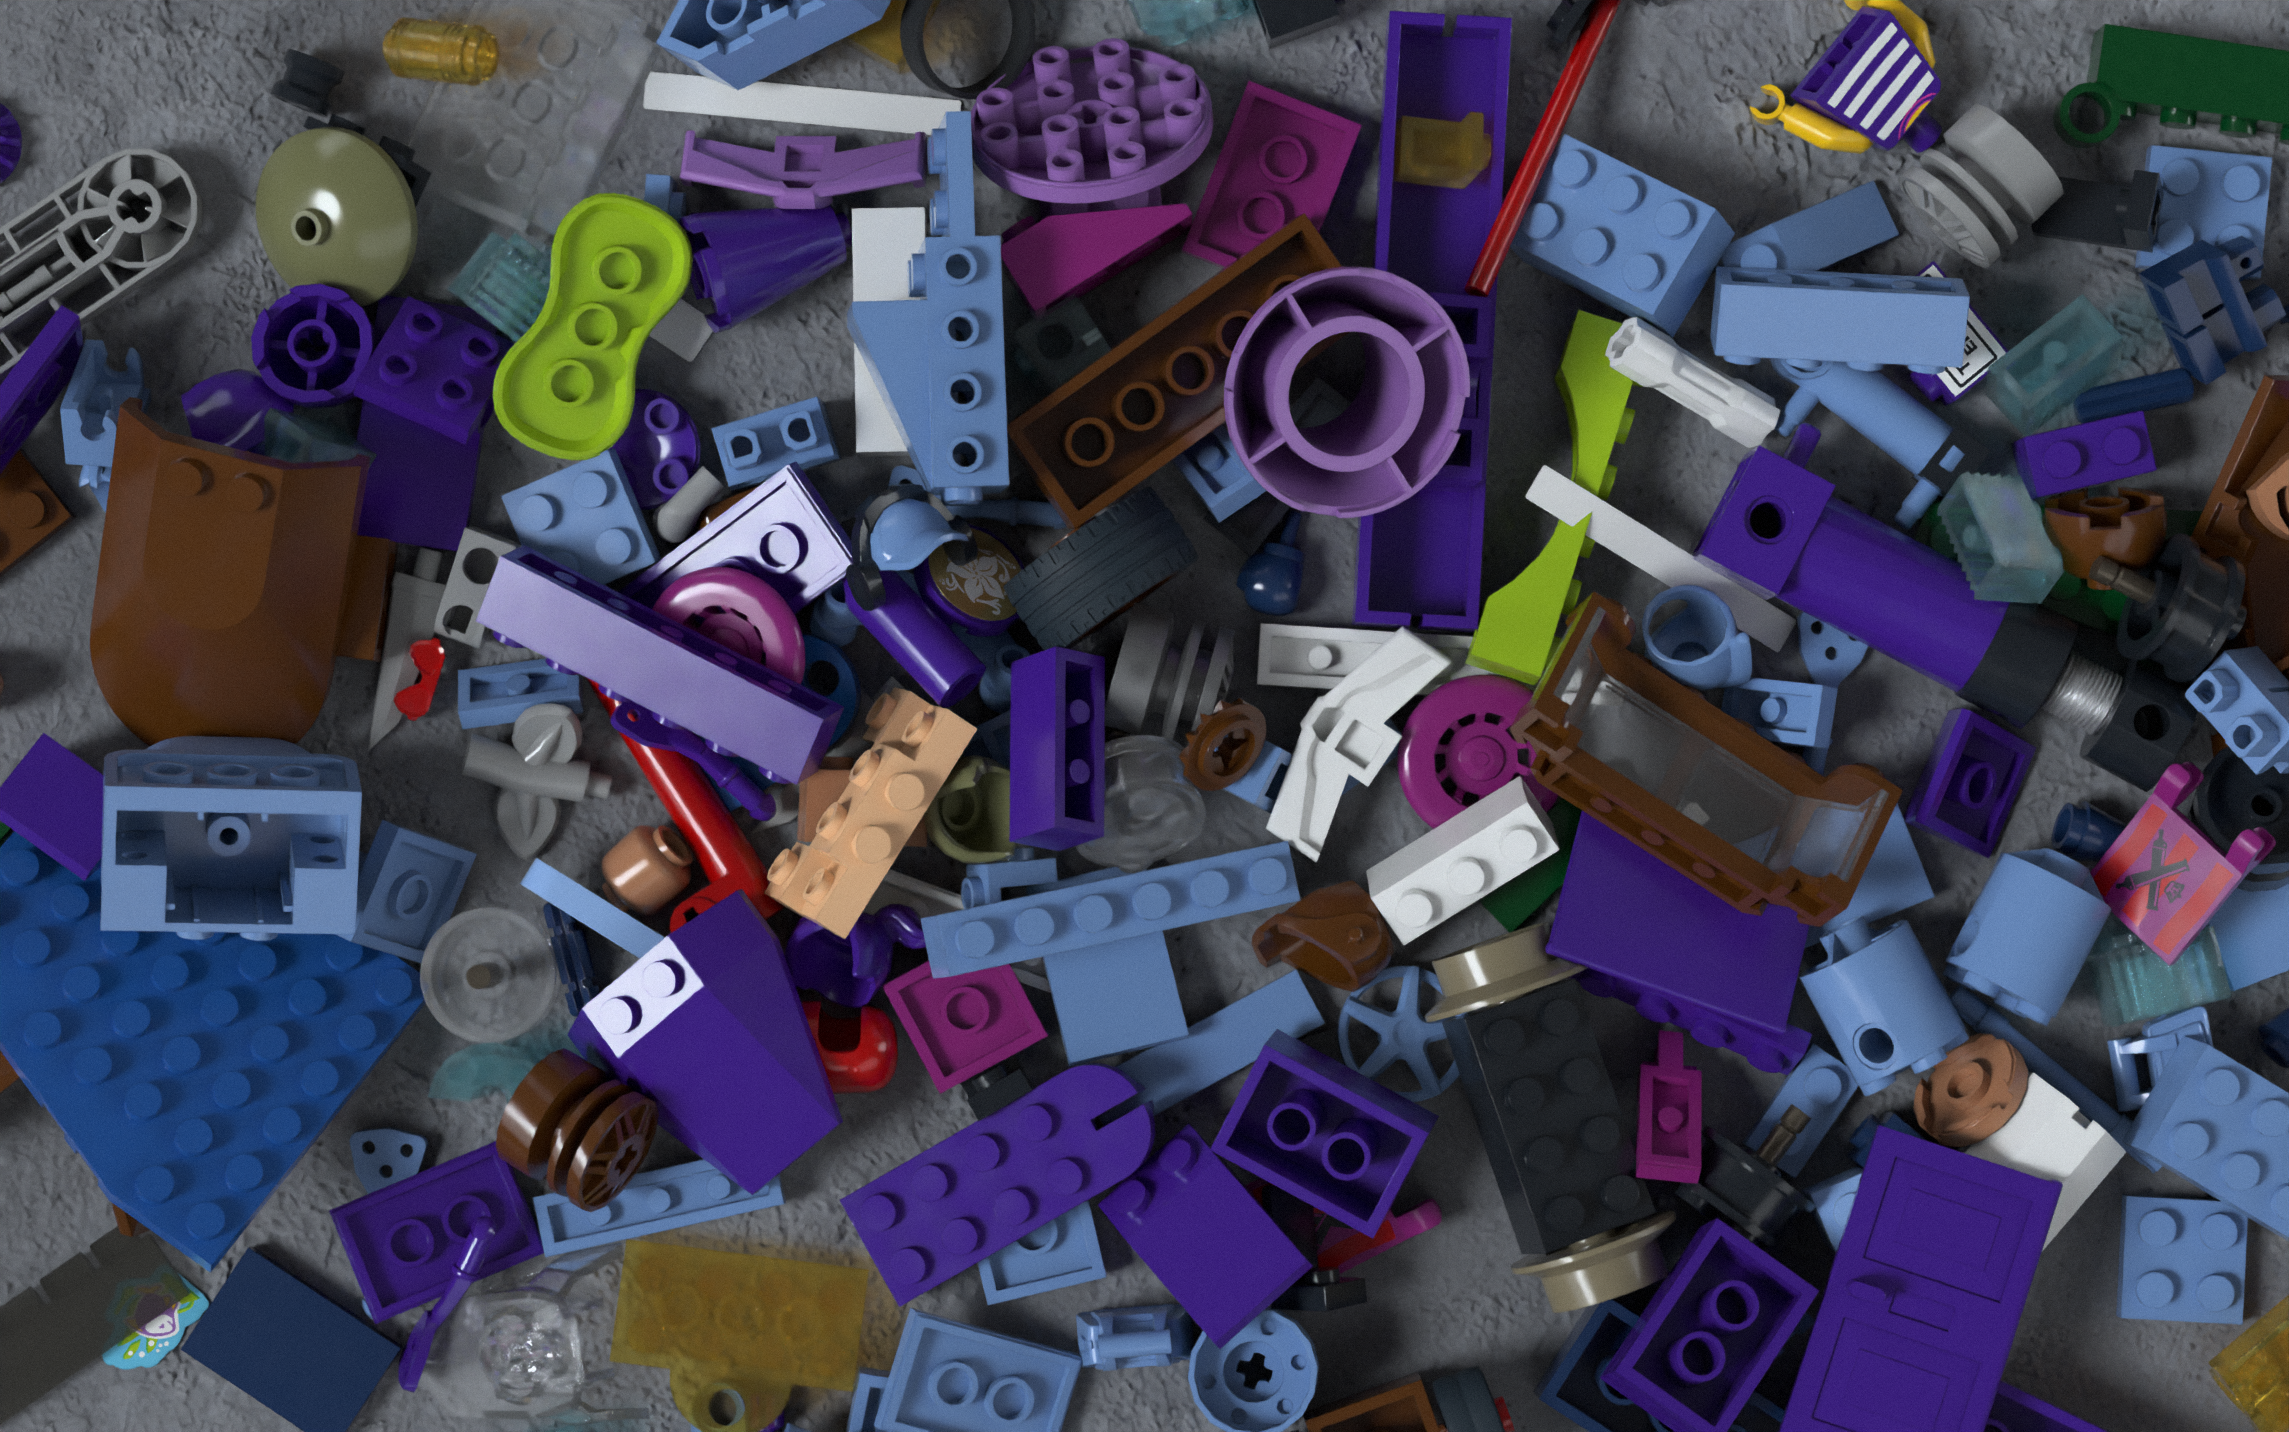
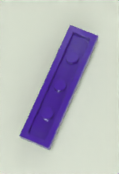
M1590 968L1569 976V978H1575L1584 990L1595 996L1604 998L1614 997L1634 1006L1636 1011L1648 1020L1674 1024L1691 1032L1692 1037L1698 1042L1714 1048L1725 1047L1745 1056L1747 1061L1755 1068L1769 1073L1780 1072L1788 1075L1805 1055L1812 1036L1811 1033L1789 1023L1786 1024L1787 1030L1785 1034L1781 1036Z

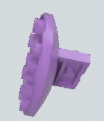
M1118 38L1102 40L1095 44V46L1068 50L1059 46L1041 48L1034 53L1033 60L1027 62L1020 75L1007 88H993L1006 76L1004 74L986 90L982 91L977 96L976 103L971 111L972 157L976 165L987 178L998 186L1023 197L1039 200L1042 220L1047 216L1162 206L1160 185L1176 177L1196 161L1209 143L1213 130L1211 97L1204 82L1195 74L1192 67L1156 52L1129 47L1126 41ZM1094 57V60L1082 63H1070V60Z

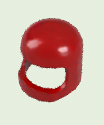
M802 1001V1007L833 1094L871 1093L883 1089L890 1083L898 1063V1035L892 1019L885 1011L875 1006L863 1005L861 1015L858 1017L833 1018L823 1011L821 1001Z

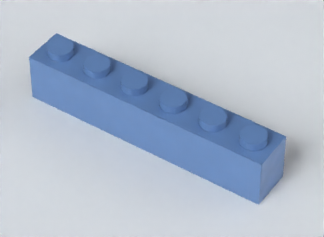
M1288 841L929 916L920 918L932 977L936 979L1301 900Z

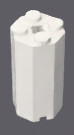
M2028 1072L2024 1096L2017 1110L2007 1122L1981 1142L1959 1147L1956 1151L2047 1181L2049 1179H2056L2062 1182V1191L2045 1240L2044 1250L2124 1156L2126 1151L2094 1120L2090 1122L2078 1111L2080 1108L2069 1098L2035 1073Z

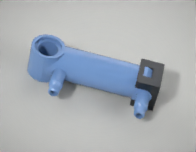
M1770 358L1773 370L1781 379L1799 386L1781 410V415L1775 426V430L1784 437L1790 436L1796 426L1803 423L1816 404L1820 402L1913 473L1911 478L1917 484L1902 502V508L1894 517V521L1903 529H1910L1915 521L1925 514L1936 498L1941 502L1954 500L1991 452V450L1958 425L1954 427L1948 425L1878 370H1856L1848 367L1847 362L1822 361V365L1819 367L1800 368L1787 364L1785 359Z

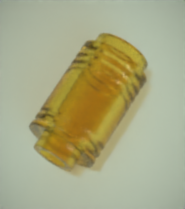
M402 17L386 33L383 41V55L392 73L399 78L477 86L483 81L490 80L495 74L499 62V45L496 37L491 32H487L481 25Z

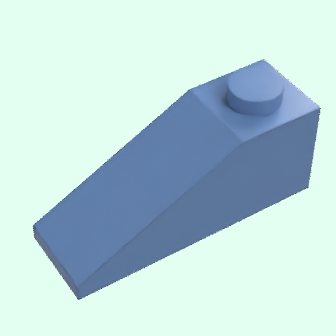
M1873 180L1729 243L1716 266L1822 272L1899 236V232Z

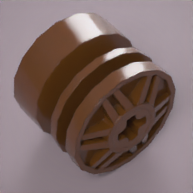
M563 1048L550 1053L537 1063L518 1085L505 1108L498 1126L496 1149L500 1159L531 1178L539 1181L547 1179L550 1190L556 1194L568 1197L569 1202L582 1210L593 1212L605 1207L616 1198L637 1173L649 1152L656 1134L659 1112L656 1102L643 1094L632 1091L630 1086L616 1079L608 1082L604 1070L576 1053Z

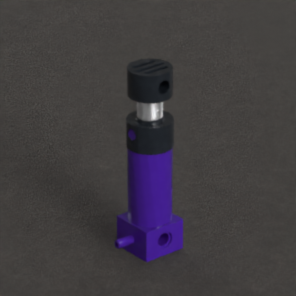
M1801 423L1783 457L1760 445L1743 456L1692 553L1694 560L1763 600L1776 597L1948 687L1954 691L1956 696L2001 717L2019 729L2027 725L2038 709L2048 710L2054 716L2058 715L2059 719L2063 718L2069 724L2072 723L2073 726L2086 731L2079 754L2082 759L2145 792L2154 788L2159 782L2163 773L2176 758L2198 713L2196 708L2185 697V693L2191 684L2187 682L2179 683L2166 677L2161 668L2144 659L2139 661L2129 659L2117 674H2114L2113 671L2109 672L2108 668L2104 669L2103 666L2099 667L2098 663L2094 664V661H2089L2088 658L2085 659L2084 656H2080L2079 653L2075 654L2074 650H2072L2079 623L2076 620L2047 607L2013 587L2008 589L1833 497L1831 494L1836 485L1804 469L1821 437V432L1818 428L1808 423ZM1752 510L1763 511L1769 516L1772 522V533L1768 539L1759 537L1753 532L1750 526ZM2138 710L2145 714L2148 721V729L2143 738L2137 734L2134 728V717Z

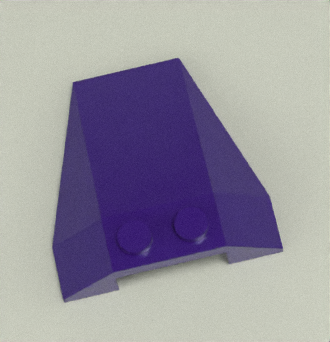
M742 889L735 891L667 935L580 1010L567 1034L584 1059L605 1071L608 1082L616 1079L630 1086L632 1091L643 1094L656 1102L659 1112L658 1125L751 1195L759 1192L843 1123L779 939Z

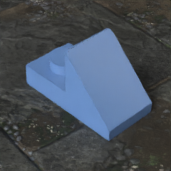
M1750 677L1748 682L1740 686L1724 689L1721 711L1730 717L1748 722L1756 729L1758 735L1772 744L1804 748L1806 746L1829 749L1838 688Z

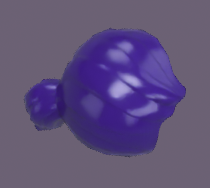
M889 904L880 908L874 915L862 912L846 939L835 935L805 917L801 918L789 935L784 955L795 987H799L802 990L813 989L827 1000L843 1007L857 1008L867 1004L880 990L891 972L893 943L899 942L903 946L912 949L926 947L920 915L913 907L904 904Z

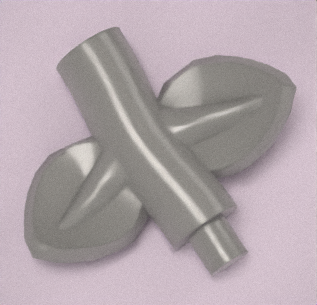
M553 703L538 704L525 709L515 721L512 735L514 747L471 733L464 755L462 775L477 778L501 787L496 794L492 806L494 821L509 847L518 857L526 861L535 857L554 834L561 815L558 799L581 803L584 794L607 799L611 786V775L590 771L591 761L573 758L581 746L582 728L573 710L564 705Z

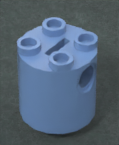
M2049 848L2001 853L1945 959L1947 966L1942 975L1972 991L1978 990L1995 998L1993 1003L2024 1019L2027 1017L2047 1026L2051 1018L2057 1016L2112 909L2104 902L2090 874V870L2075 860Z
M1863 915L1835 927L1819 938L1828 956L1798 976L1855 1083L1860 1086L1864 1096L1872 1095L1888 1087L1897 1080L1895 1075L1909 1068H1912L1913 1072L1917 1074L1935 1066L1948 1057L1946 1052L1958 1047L1969 1039L1961 1018L1907 920H1901L1875 930L1868 926Z

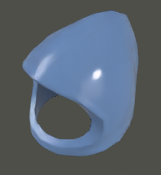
M1696 585L1675 586L1658 593L1646 606L1642 619L1643 638L1646 645L1644 656L1651 660L1654 668L1682 686L1687 685L1698 691L1715 688L1727 689L1740 686L1749 681L1753 662L1749 636L1745 632L1738 634L1737 624L1730 607L1714 592ZM1677 599L1687 602L1688 605L1665 620L1650 636L1649 624L1653 614L1662 604Z

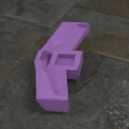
M690 130L685 134L680 179L685 186L694 187V182L770 196L773 197L775 206L780 209H822L828 207L832 203L833 196L911 182L915 188L925 187L928 165L927 135L925 132H915V139L838 152L836 136H776L774 152L696 138L695 131Z

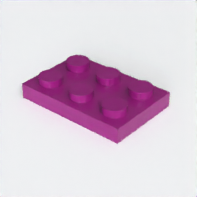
M1248 81L1184 243L1182 253L1220 268H1225L1290 220L1303 213L1306 214L1315 229L1320 233L1362 125Z

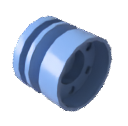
M1267 1307L1221 1349L1202 1331L1191 1351L1188 1381L1195 1404L1209 1422L1226 1432H1283L1303 1416L1317 1390L1320 1364L1313 1340L1301 1324L1282 1311ZM1255 1353H1260L1265 1356L1264 1366L1273 1371L1272 1378L1270 1380L1261 1378L1256 1387H1252L1245 1383L1247 1374L1242 1370H1238L1240 1360L1250 1361Z

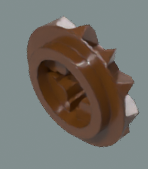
M1238 698L1231 704L1220 700L1211 715L1200 713V725L1196 730L1185 734L1189 745L1179 755V758L1185 765L1183 775L1196 787L1205 791L1220 790L1238 781L1253 766L1265 743L1267 727L1261 711L1243 699Z

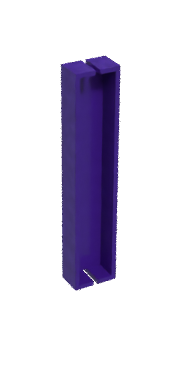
M1390 11L1386 23L1372 268L1404 278L1427 294L1436 292L1468 295L1464 288L1502 206L1512 18L1457 15L1453 25L1452 37L1441 36L1445 23V14ZM1498 275L1488 295L1491 298L1488 359L1481 366L1476 389V417L1478 419H1485L1482 480L1467 493L1420 489L1413 496L1396 506L1375 514L1358 517L1352 625L1388 628H1401L1404 626L1408 628L1411 617H1419V629L1474 632L1478 629Z

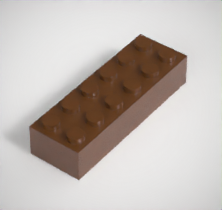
M1305 213L1290 220L1007 423L1008 444L1069 529L1079 527L1226 421L1224 385L1227 368L1239 336L1256 311L1274 294L1295 280L1325 269L1342 267ZM1349 332L1331 335L1315 344L1299 361L1295 371Z

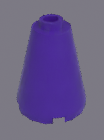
M830 205L822 209H780L771 207L700 212L681 217L678 221L682 227L690 231L686 233L691 243L693 256L690 282L697 300L709 298L715 312L704 315L714 333L734 328L843 264L847 260L846 249L852 247V230L844 212L835 214Z

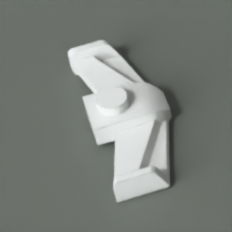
M1402 626L1325 696L1317 697L1300 723L1301 733L1266 829L1283 841H1288L1289 845L1317 863L1348 775L1350 774L1367 787L1370 785L1402 737V735L1385 725L1384 722L1446 668L1453 659Z

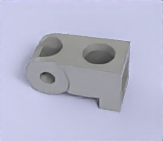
M477 526L464 528L434 626L435 633L480 650L484 647L492 629L476 622V618L500 556L522 547L520 542Z

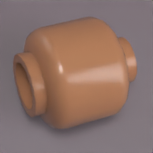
M639 825L613 846L602 859V873L606 880L602 885L604 894L616 908L623 912L632 909L642 915H654L688 886L692 875L689 865L693 860L692 854L685 842L670 828L664 825L658 828L650 825Z

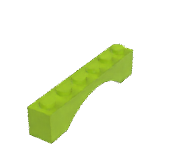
M1578 310L1571 323L1554 381L1565 406L1571 435L1570 480L1601 500L1607 501L1618 468L1608 464L1614 442L1625 444L1633 422L1635 410L1625 407L1631 386L1634 385L1642 388V385L1611 368L1610 360L1605 356L1611 336L1620 329L1622 323ZM1592 512L1574 526H1570L1559 519L1551 539L1540 555L1513 581L1487 598L1482 606L1478 619V629L1474 632L1465 664L1530 685H1535L1541 678L1542 672L1549 670L1564 641L1563 638L1554 636L1560 615L1562 613L1569 616L1570 612L1574 610L1581 589L1582 581L1572 578L1578 557L1581 556L1589 559L1595 544V540L1585 535Z

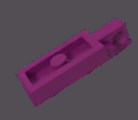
M1659 1030L1658 1045L1654 1050V1062L1642 1061L1637 1077L1636 1177L1698 1184L1701 1173L1702 1071L1697 1070L1696 1066L1683 1065V1033Z

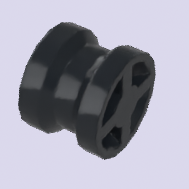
M287 49L283 60L287 69L283 79L274 83L270 95L299 109L318 116L327 117L331 109L328 99L333 86L341 84L345 72L308 54Z

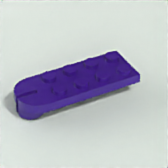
M1086 1063L1072 1067L984 1119L976 1121L840 1199L843 1208L898 1306L906 1304L1135 1173L1148 1158L1154 1143L1153 1100L1137 1107L1101 1129H1098L1093 1119L1144 1091L1146 1088L1122 1070L1107 1064Z

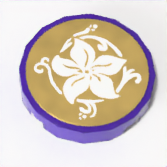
M968 524L977 544V559L964 566H957L949 559L943 546L940 545L922 563L914 568V580L922 600L943 622L951 626L955 621L960 626L968 628L965 631L966 634L976 637L998 636L1012 627L1020 618L1003 587L1022 571L1024 566L1020 558L1005 541L987 529Z

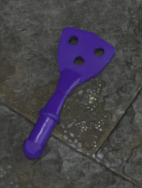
M633 701L619 702L611 716V724L614 729L643 746L677 751L698 762L714 778L720 788L724 787L750 811L749 815L760 821H769L775 817L777 809L772 795L763 792L740 770L741 766L738 763H734L720 753L710 749L695 733L686 728L679 730L658 724L652 717L653 711ZM628 713L634 716L635 722L629 719Z
M481 1216L474 1220L459 1259L452 1265L453 1275L444 1295L430 1311L425 1310L414 1326L399 1359L398 1381L403 1390L415 1392L429 1355L434 1334L454 1310L471 1284L480 1279V1269L497 1230V1224L491 1217Z

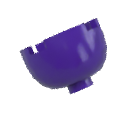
M323 284L298 285L289 289L291 293L277 299L268 310L264 308L259 314L251 336L252 360L265 384L284 400L308 409L334 408L355 397L356 380L376 349V334L363 308L354 302L344 291Z

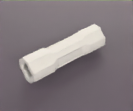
M1633 317L1625 320L1620 329L1611 336L1605 356L1610 360L1611 368L1643 387L1654 388L1709 420L1715 429L1747 448L1761 445L1764 438L1775 429L1780 410L1776 408L1773 397L1742 379L1726 375L1679 347L1672 337L1640 318Z

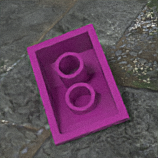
M1187 204L1053 215L1047 216L1038 223L1035 222L1032 216H1029L1015 223L1001 234L1004 240L1001 245V266L1034 320L1039 324L1190 231L1192 212Z

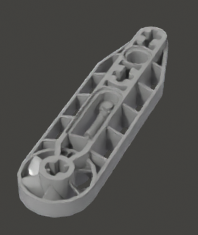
M151 149L121 150L101 159L0 227V243L7 239L15 251L14 255L0 263V289L59 249H62L65 254L64 257L49 267L46 264L42 265L26 279L0 294V345L4 343L14 357L0 366V381L8 376L27 351L25 349L22 352L13 336L53 309L57 311L61 305L66 307L65 301L105 275L114 287V290L77 314L80 317L82 327L178 262L194 246L203 224V199L194 178L177 161ZM132 159H142L144 181L132 179ZM180 176L183 177L186 184L183 189L170 198L159 190ZM96 186L110 192V196L107 197L96 192ZM80 190L78 195V211L75 213L66 199ZM138 198L147 203H152V207H145V210L151 214L144 222L129 217V213H136V210L130 206ZM58 205L66 220L25 247L15 233ZM174 222L186 228L185 234L183 235L171 229V223ZM82 235H84L87 243L97 252L88 260L84 257L76 242ZM72 263L76 269L4 317L1 310L4 313L15 306L14 304L42 285L50 283L55 279L53 274L68 264ZM120 266L130 271L141 272L125 283H122L114 268Z

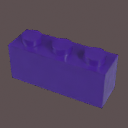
M1055 646L1012 662L1009 842L1061 851L1104 837L1105 657Z

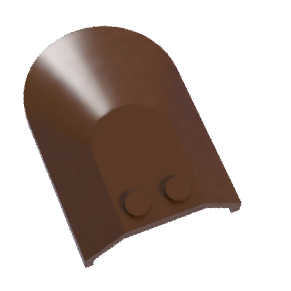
M129 397L120 405L90 628V654L98 685L107 703L121 722L135 736L149 746L180 736L275 738L296 744L316 722L329 696L370 456L357 454L349 460L292 463L167 432L141 411L142 399Z

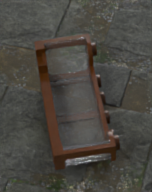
M1596 592L1588 596L1567 617L1565 623L1568 629L1531 700L1519 709L1509 728L1517 743L1526 744L1529 741L1537 756L1530 769L1537 782L1742 913L1762 916L1769 903L1791 908L1798 913L1796 917L1801 924L1820 927L1846 910L1903 790L1886 780L1884 774L1879 769L1866 763L1842 765L1826 777L1822 776L1808 767L1806 761L1798 754L1780 749L1758 735L1756 729L1748 722L1730 717L1707 702L1705 696L1697 689L1687 685L1682 686L1654 668L1651 660L1647 657L1626 650L1625 647L1630 644L1636 633L1635 622L1630 617L1627 608L1620 602L1602 597Z

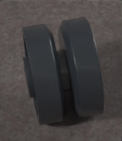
M2228 746L2220 750L2203 770L2204 779L2197 787L2188 819L2226 854L2242 831L2246 829L2254 830L2257 827L2266 829L2276 840V845L2246 875L2237 888L2249 892L2277 890L2289 884V773L2280 774L2272 766L2267 771L2256 775L2243 759L2239 758Z

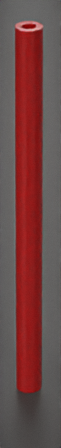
M1595 0L1464 290L1468 295L1488 297L1622 0Z

